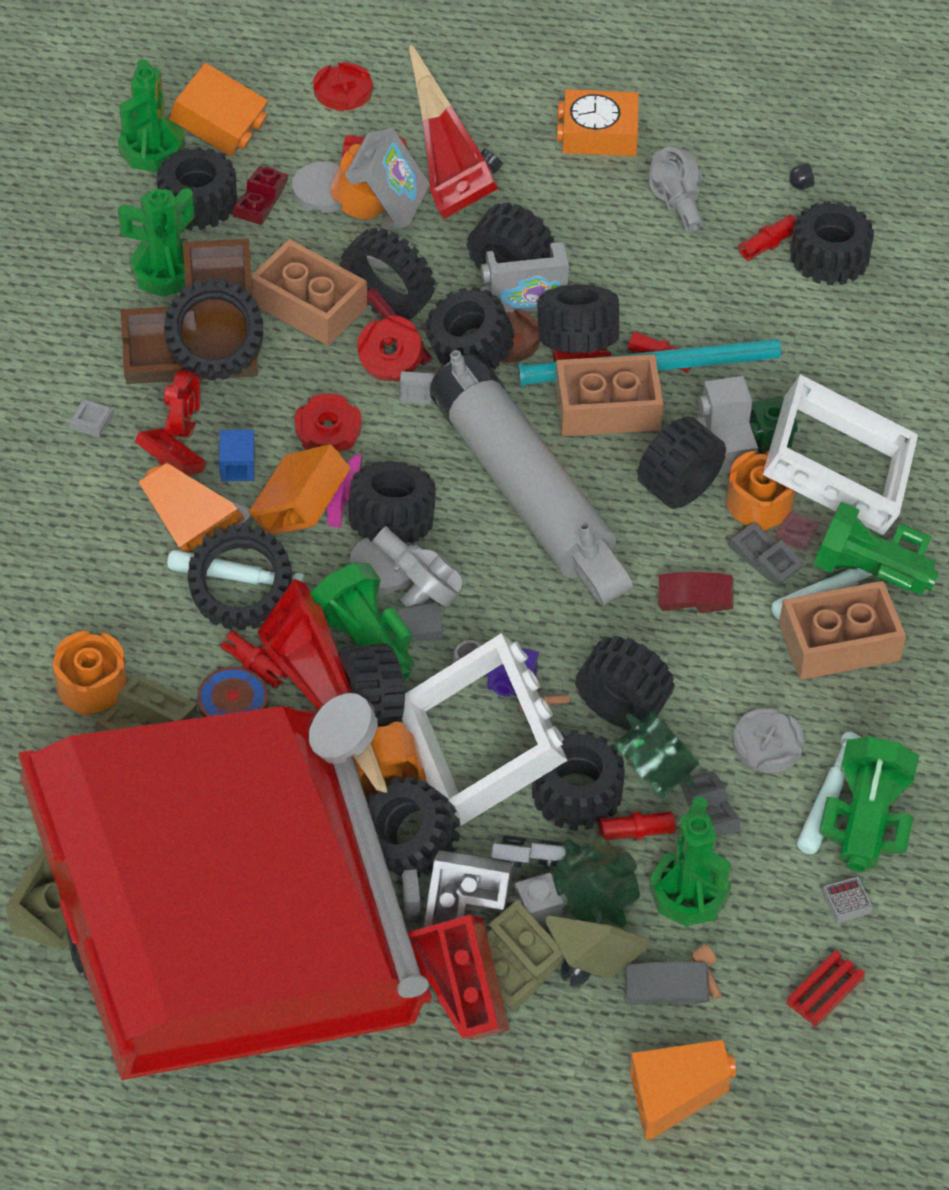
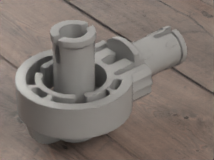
M666 147L656 151L653 154V160L649 169V184L652 192L659 199L665 200L668 210L678 211L686 232L699 230L700 227L704 226V222L695 202L700 193L697 185L701 183L702 174L698 169L694 155L686 149Z
M387 526L373 539L372 543L378 546L395 562L393 564L395 566L394 571L397 573L402 569L415 583L404 597L400 599L406 607L424 605L430 597L441 605L448 607L460 593L463 585L461 575L450 562L438 553L429 549L422 550L417 544L415 546H407Z

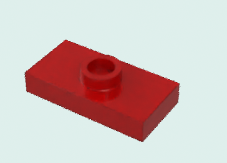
M164 429L138 432L135 443L155 457L160 465L163 466L168 463L186 475L202 473L204 471L206 461L172 435H167Z

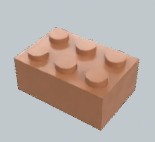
M290 239L251 275L253 300L255 299L260 309L327 346L367 308L366 280Z
M655 354L556 360L555 393L562 437L661 431L664 404Z
M884 581L783 599L779 627L800 680L901 661L906 634Z

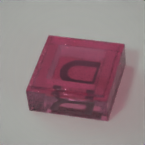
M790 512L778 529L775 541L778 542L782 539L786 545L807 552L819 530L820 522Z

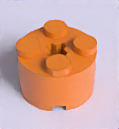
M355 144L343 155L331 182L330 192L333 200L336 201L337 199L343 206L341 210L346 214L358 219L370 220L376 218L378 214L385 213L386 210L367 182L351 185L345 176L361 146L360 144Z
M751 451L739 456L731 466L726 507L731 515L740 523L749 526L755 521L764 531H767L789 518L793 511L796 491L763 475L769 451H767L766 455H755L756 451Z
M89 631L76 632L63 639L58 644L53 659L54 679L59 699L68 708L77 711L83 716H91L110 709L117 703L118 692L127 684L124 651L120 643L109 634L101 632V635H93Z
M393 722L387 726L377 727L374 738L371 741V746L385 784L390 786L391 779L397 777L403 781L405 777H414L418 781L421 779L425 782L426 774L416 738L407 730L405 724ZM353 756L365 797L367 798L370 793L376 795L379 791L375 789Z

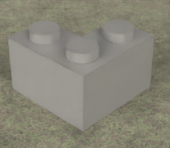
M744 376L704 381L703 396L698 397L700 418H696V420L725 443L726 457L719 473L730 472L733 462L739 456L751 451H756V455L758 452V446L749 423L752 398Z
M438 850L434 859L424 928L466 916L468 904L504 910L513 863Z

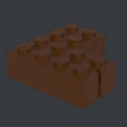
M249 239L183 242L185 284L188 288L192 287L193 282L198 280L204 283L207 278H213L215 282L225 279L228 281V284L232 285L234 282L240 285L243 291L246 289L253 299ZM206 300L196 304L186 313L181 324V335L185 345L195 355L205 359H223L233 355L242 346L247 335V324L243 314L233 304L223 300ZM168 307L120 309L126 384L174 381L176 371L183 370L182 366L174 361L165 340L164 323ZM257 357L252 360V364L247 369L243 368L240 374L236 376L234 374L229 375V378L258 376ZM202 376L199 380L207 379V377Z

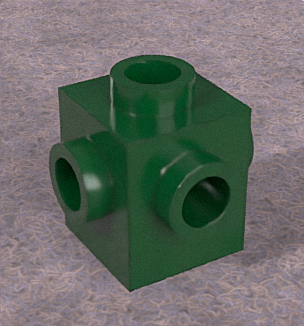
M782 396L752 402L749 423L760 454L767 453L770 450L784 401ZM796 417L794 419L787 448L792 447L794 433L798 431Z

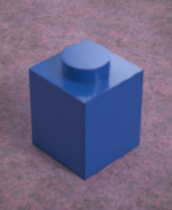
M220 430L219 466L221 481L255 480L254 430Z

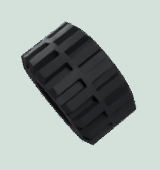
M195 147L192 150L185 148L180 153L174 152L170 154V159L165 158L161 162L162 166L158 167L157 189L170 190L174 197L185 188L193 191L195 217L185 229L192 230L193 226H199V230H203L209 224L213 228L219 225V220L225 222L229 219V214H233V206L237 203L236 173L233 163L230 159H226L224 154L221 152L216 154L215 150L210 148L207 150H202V147Z
M830 201L823 202V205L816 203L811 205V209L805 208L801 211V216H797L793 230L790 257L791 261L795 262V269L797 271L803 269L802 276L807 279L812 276L814 277L813 282L819 284L821 280L827 281V285H834V281H839L840 285L847 284L848 278L851 281H855L858 279L859 274H864L866 267L869 265L874 237L872 223L866 219V214L862 211L857 212L856 207L852 205L849 207L845 206L842 202L831 204Z
M503 202L502 205L497 203L492 208L490 207L467 238V249L470 251V259L475 262L476 268L481 270V264H486V252L488 251L494 252L496 263L550 258V243H555V241L550 236V229L543 224L544 221L540 217L537 218L532 211L523 209L521 205L514 204L512 206L509 202Z
M579 284L554 288L539 296L537 300L538 339L544 346L563 352L583 353L606 348L619 340V298L611 290L594 285Z
M472 287L471 291L461 288L456 294H453V292L447 294L445 300L440 299L436 303L437 308L430 310L428 314L430 319L426 321L425 325L427 338L439 362L444 366L450 361L451 352L458 350L461 355L475 354L482 357L490 368L496 369L499 367V361L506 360L509 356L507 350H512L514 345L512 339L515 338L513 326L500 299L496 295L493 296L489 290L485 289L481 292L479 287ZM479 328L471 335L461 337L468 330Z
M686 416L677 419L664 428L650 443L640 460L637 479L669 508H682L702 495L717 477L726 457L725 443L694 417Z
M378 461L372 463L371 466L365 465L360 468V472H355L353 480L350 482L348 521L351 522V528L354 531H358V535L362 538H369L371 542L385 526L405 544L406 542L414 543L419 540V537L424 538L428 534V530L432 529L436 488L434 480L430 479V475L426 471H420V467L407 465L408 463L401 461L400 463L393 461L381 463Z
M620 636L606 637L598 642L577 673V681L575 682L576 688L579 690V696L586 702L589 709L609 723L628 730L630 728L642 730V728L647 729L650 727L675 688L673 674L668 671L669 667L660 659V656L649 650L647 646L629 638L623 639Z
M388 644L343 647L338 655L353 694H359L373 705L375 717L378 719V727L387 726L393 722H401L405 707V687L401 665L393 648Z
M570 730V735L566 736L561 732L564 738L561 747L568 761L532 782V798L535 799L534 805L538 811L543 809L542 816L547 821L552 817L555 818V826L562 828L564 823L570 824V830L578 831V825H584L585 830L593 829L594 822H598L600 818L606 819L608 815L613 817L617 812V806L621 804L625 768H623L624 760L622 756L618 755L617 747L614 744L608 746V739L603 736L595 738L594 732L586 731L585 734H579L578 730ZM579 773L591 777L595 782L585 786H575L566 783L561 778L568 774Z
M399 777L391 779L390 786L385 784L387 793L381 791L376 795L370 793L366 798L370 801L368 807L387 868L399 876H402L404 870L417 869L418 878H420L421 872L428 876L432 874L434 859L438 850L453 853L456 850L452 847L453 841H459L460 833L455 828L461 826L460 819L454 815L457 810L448 801L449 799L423 780L420 779L418 781L414 777H405L404 781ZM421 811L422 821L417 834L408 842L398 844L397 831L400 823L409 814Z

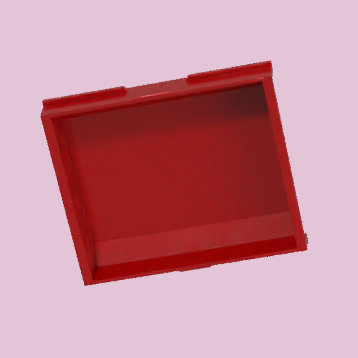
M279 706L69 736L36 752L34 750L19 752L18 758L22 767L20 779L61 898L59 904L72 943L77 946L121 1081L408 1026L416 1022L423 1003L431 1002L432 996L429 989L423 994L412 998L402 997L398 993L399 977L334 764L326 762L314 753L309 743V730L316 716L314 710L299 711Z

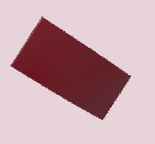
M259 166L247 180L246 192L233 206V217L262 225L280 197L287 183L288 174L278 172L271 167Z
M682 572L659 575L658 606L662 611L696 607L699 613L733 609L734 578L732 575L708 572Z

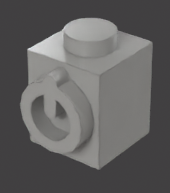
M551 873L516 882L514 895L507 897L508 907L518 900L544 930L549 929L546 924L547 915L562 918L563 907L567 906L565 892L561 885H555Z

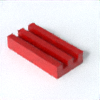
M837 950L787 998L786 1004L815 1027L865 977V972L862 969H854V963L849 959L844 961L841 958L842 954ZM837 966L838 969L803 1004H800L799 1001ZM845 974L849 975L850 978L813 1014L810 1011L812 1007Z

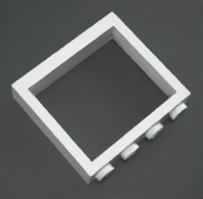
M799 375L784 397L763 475L834 511H837L841 501L858 508L860 511L857 517L867 528L884 535L900 515L918 434ZM797 409L892 457L883 496L787 448Z
M502 633L405 693L402 721L407 730L416 738L427 783L449 799L448 801L454 805L457 810L454 815L460 819L461 826L568 761L561 747L564 738L559 730L552 726L549 719L553 716L547 702L542 697L540 698L537 689L540 688L539 681L534 673L527 669L524 662L528 659L527 654L521 650L518 641L513 643ZM504 664L538 745L459 793L426 711L496 667Z

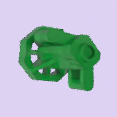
M141 59L137 62V68L130 83L132 98L119 105L122 132L118 139L120 155L131 168L157 172L158 167L162 166L161 162L165 158L170 159V154L174 152L180 153L185 148V133L176 123L169 120L170 117H165L161 71L158 68L152 67L148 60Z
M188 188L182 189L176 197H174L170 190L155 189L149 194L142 196L140 199L141 208L129 205L119 206L118 217L120 234L127 238L142 241L130 258L131 272L138 288L165 297L179 293L181 289L186 287L183 242L188 241L182 240L180 233L195 217L193 191ZM132 221L143 223V227L133 225Z
M842 501L840 502L814 560L813 567L828 574H832L834 568L857 567L875 575L877 578L920 596L924 589L932 590L939 572L933 570L936 562L924 557V553L932 538L931 536L900 523L892 541L889 542L872 534L857 517L860 509ZM902 538L920 546L917 553L899 546L900 539Z
M353 562L329 574L310 593L315 604L321 606L327 624L347 633L355 646L390 645L400 662L405 681L411 675L409 669L415 663L407 651L413 634L394 607L386 609L383 613L378 609L376 595L379 591L381 579L370 563Z
M874 737L849 739L846 742L840 771L844 772L853 797L852 805L850 806L834 797H827L819 834L842 846L839 860L846 862V867L850 870L866 872L868 867L876 868L879 854H903L907 852L914 817L904 813L888 814L889 806L908 787L913 786L919 755L900 743ZM838 814L848 819L845 833L835 828ZM885 827H896L894 841H882Z
M696 797L687 815H683L681 818L676 852L665 854L650 877L649 888L658 913L685 927L716 920L729 899L731 891L729 882L731 864L728 860L715 853L717 835L710 816L706 814L708 802L704 797ZM679 894L675 902L668 898L669 896ZM703 899L708 901L709 903L704 905ZM685 901L692 903L693 907H686L683 904Z

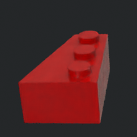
M470 914L407 932L418 968L423 976H426L436 992L437 999L461 1038L476 1040L510 1030L483 918Z

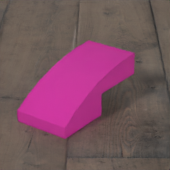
M354 455L347 462L351 469L327 506L328 526L342 527L345 502L349 501L350 482L353 480L355 472H360V468H362V455Z

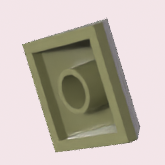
M42 845L39 847L8 901L6 909L11 933L63 951L69 942L67 925L59 904L61 898Z
M547 915L546 924L568 965L607 979L617 974L627 964L648 949L650 945L649 939L613 926Z

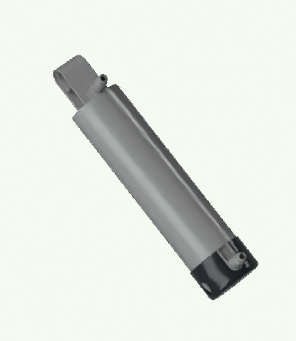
M458 350L452 351L450 361L441 367L432 379L430 397L451 426L456 428L563 576L568 578L580 577L602 606L633 589L629 575L612 553L616 546V537L505 391V387L486 361L475 354L461 355Z

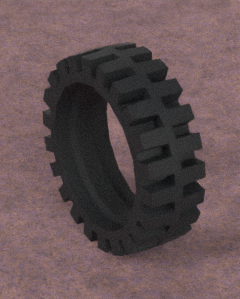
M371 228L369 231L367 229L346 248L341 256L340 267L366 280L367 291L375 288L398 316L407 320L412 319L423 309L435 291V287H433L435 278L430 277L433 274L431 267H425L427 261L424 256L418 257L417 254L420 251L415 246L410 249L408 247L409 241L405 238L399 241L398 234L392 232L388 235V231L382 228L379 231L377 228ZM367 256L379 259L393 268L403 280L408 294L395 291L383 283L373 272L367 261ZM367 299V306L370 305L372 307L371 311L378 314V311Z
M207 278L206 282L195 281L192 287L188 288L186 286L181 289L179 296L175 295L171 306H168L166 311L164 333L170 354L174 361L182 366L183 370L196 372L194 376L200 379L204 376L208 380L215 381L217 377L225 380L229 379V375L234 374L236 376L242 372L243 368L247 369L252 364V360L256 359L262 346L264 326L259 306L246 289L243 291L240 285L234 282L232 285L228 284V281L225 279L215 282L213 278ZM223 300L233 304L243 314L247 324V335L242 346L233 355L223 359H205L195 355L185 345L181 335V324L186 313L200 302Z
M235 524L228 525V530L224 532L219 528L214 531L213 537L207 535L203 538L202 546L197 545L194 549V557H190L188 584L192 599L196 607L199 608L200 613L205 618L209 617L211 623L217 626L220 623L226 629H231L232 626L237 627L238 630H246V626H252V629L260 627V622L266 620L292 582V570L288 555L280 541L277 543L275 536L271 533L266 535L264 530L257 526L255 530H251L250 525L242 524L241 529H236ZM236 548L254 549L262 553L271 562L275 573L273 586L267 596L258 603L243 608L228 607L218 602L208 591L206 584L207 570L213 560L223 552Z

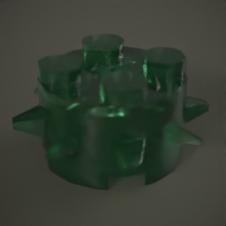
M654 711L645 715L641 720L627 713L626 717L632 728L619 739L615 747L627 760L634 757L631 760L633 763L631 766L646 782L652 777L653 779L649 783L662 798L670 793L680 782L695 789L696 785L690 773L696 769L700 761L683 741H680L669 729L670 727Z
M600 836L590 840L582 847L570 839L564 841L567 858L563 861L557 860L556 864L558 866L554 869L553 881L558 896L564 893L574 907L569 912L579 921L602 924L611 920L621 928L625 927L627 921L624 909L628 906H633L634 901L640 898L639 886L634 873L637 869V864L632 855L627 851L620 852Z

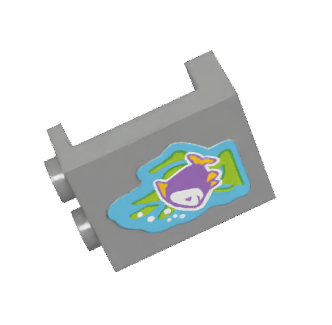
M393 128L368 133L345 174L351 185L367 182L387 211L381 227L386 230L403 229L409 226L430 185Z
M550 243V258L496 263L494 252H486V264H481V277L483 284H485V286L480 287L481 292L485 289L491 291L493 296L496 295L500 299L506 312H514V309L524 311L525 313L538 312L537 300L541 294L551 289L568 285L569 263L564 243Z

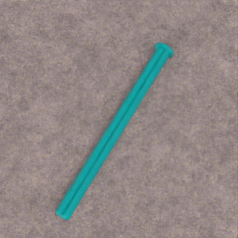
M772 339L606 357L655 354L657 369L660 371L777 359L781 357L782 348L780 340ZM519 362L521 388H525L524 384L555 381L556 362L522 365V362Z

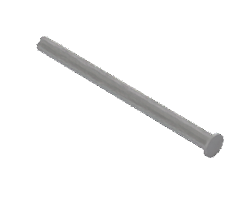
M353 756L346 758L348 762L334 764L335 771L399 977L398 993L405 998L416 997L423 994L428 989L429 984L427 979L420 974Z

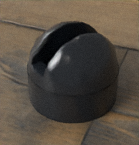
M483 149L481 153L494 175L501 168L503 162L487 149Z
M808 163L798 165L791 170L789 181L794 188L801 190L814 187V175Z
M566 959L563 961L560 969L564 982L572 976L570 982L572 987L583 985L592 974L569 966Z

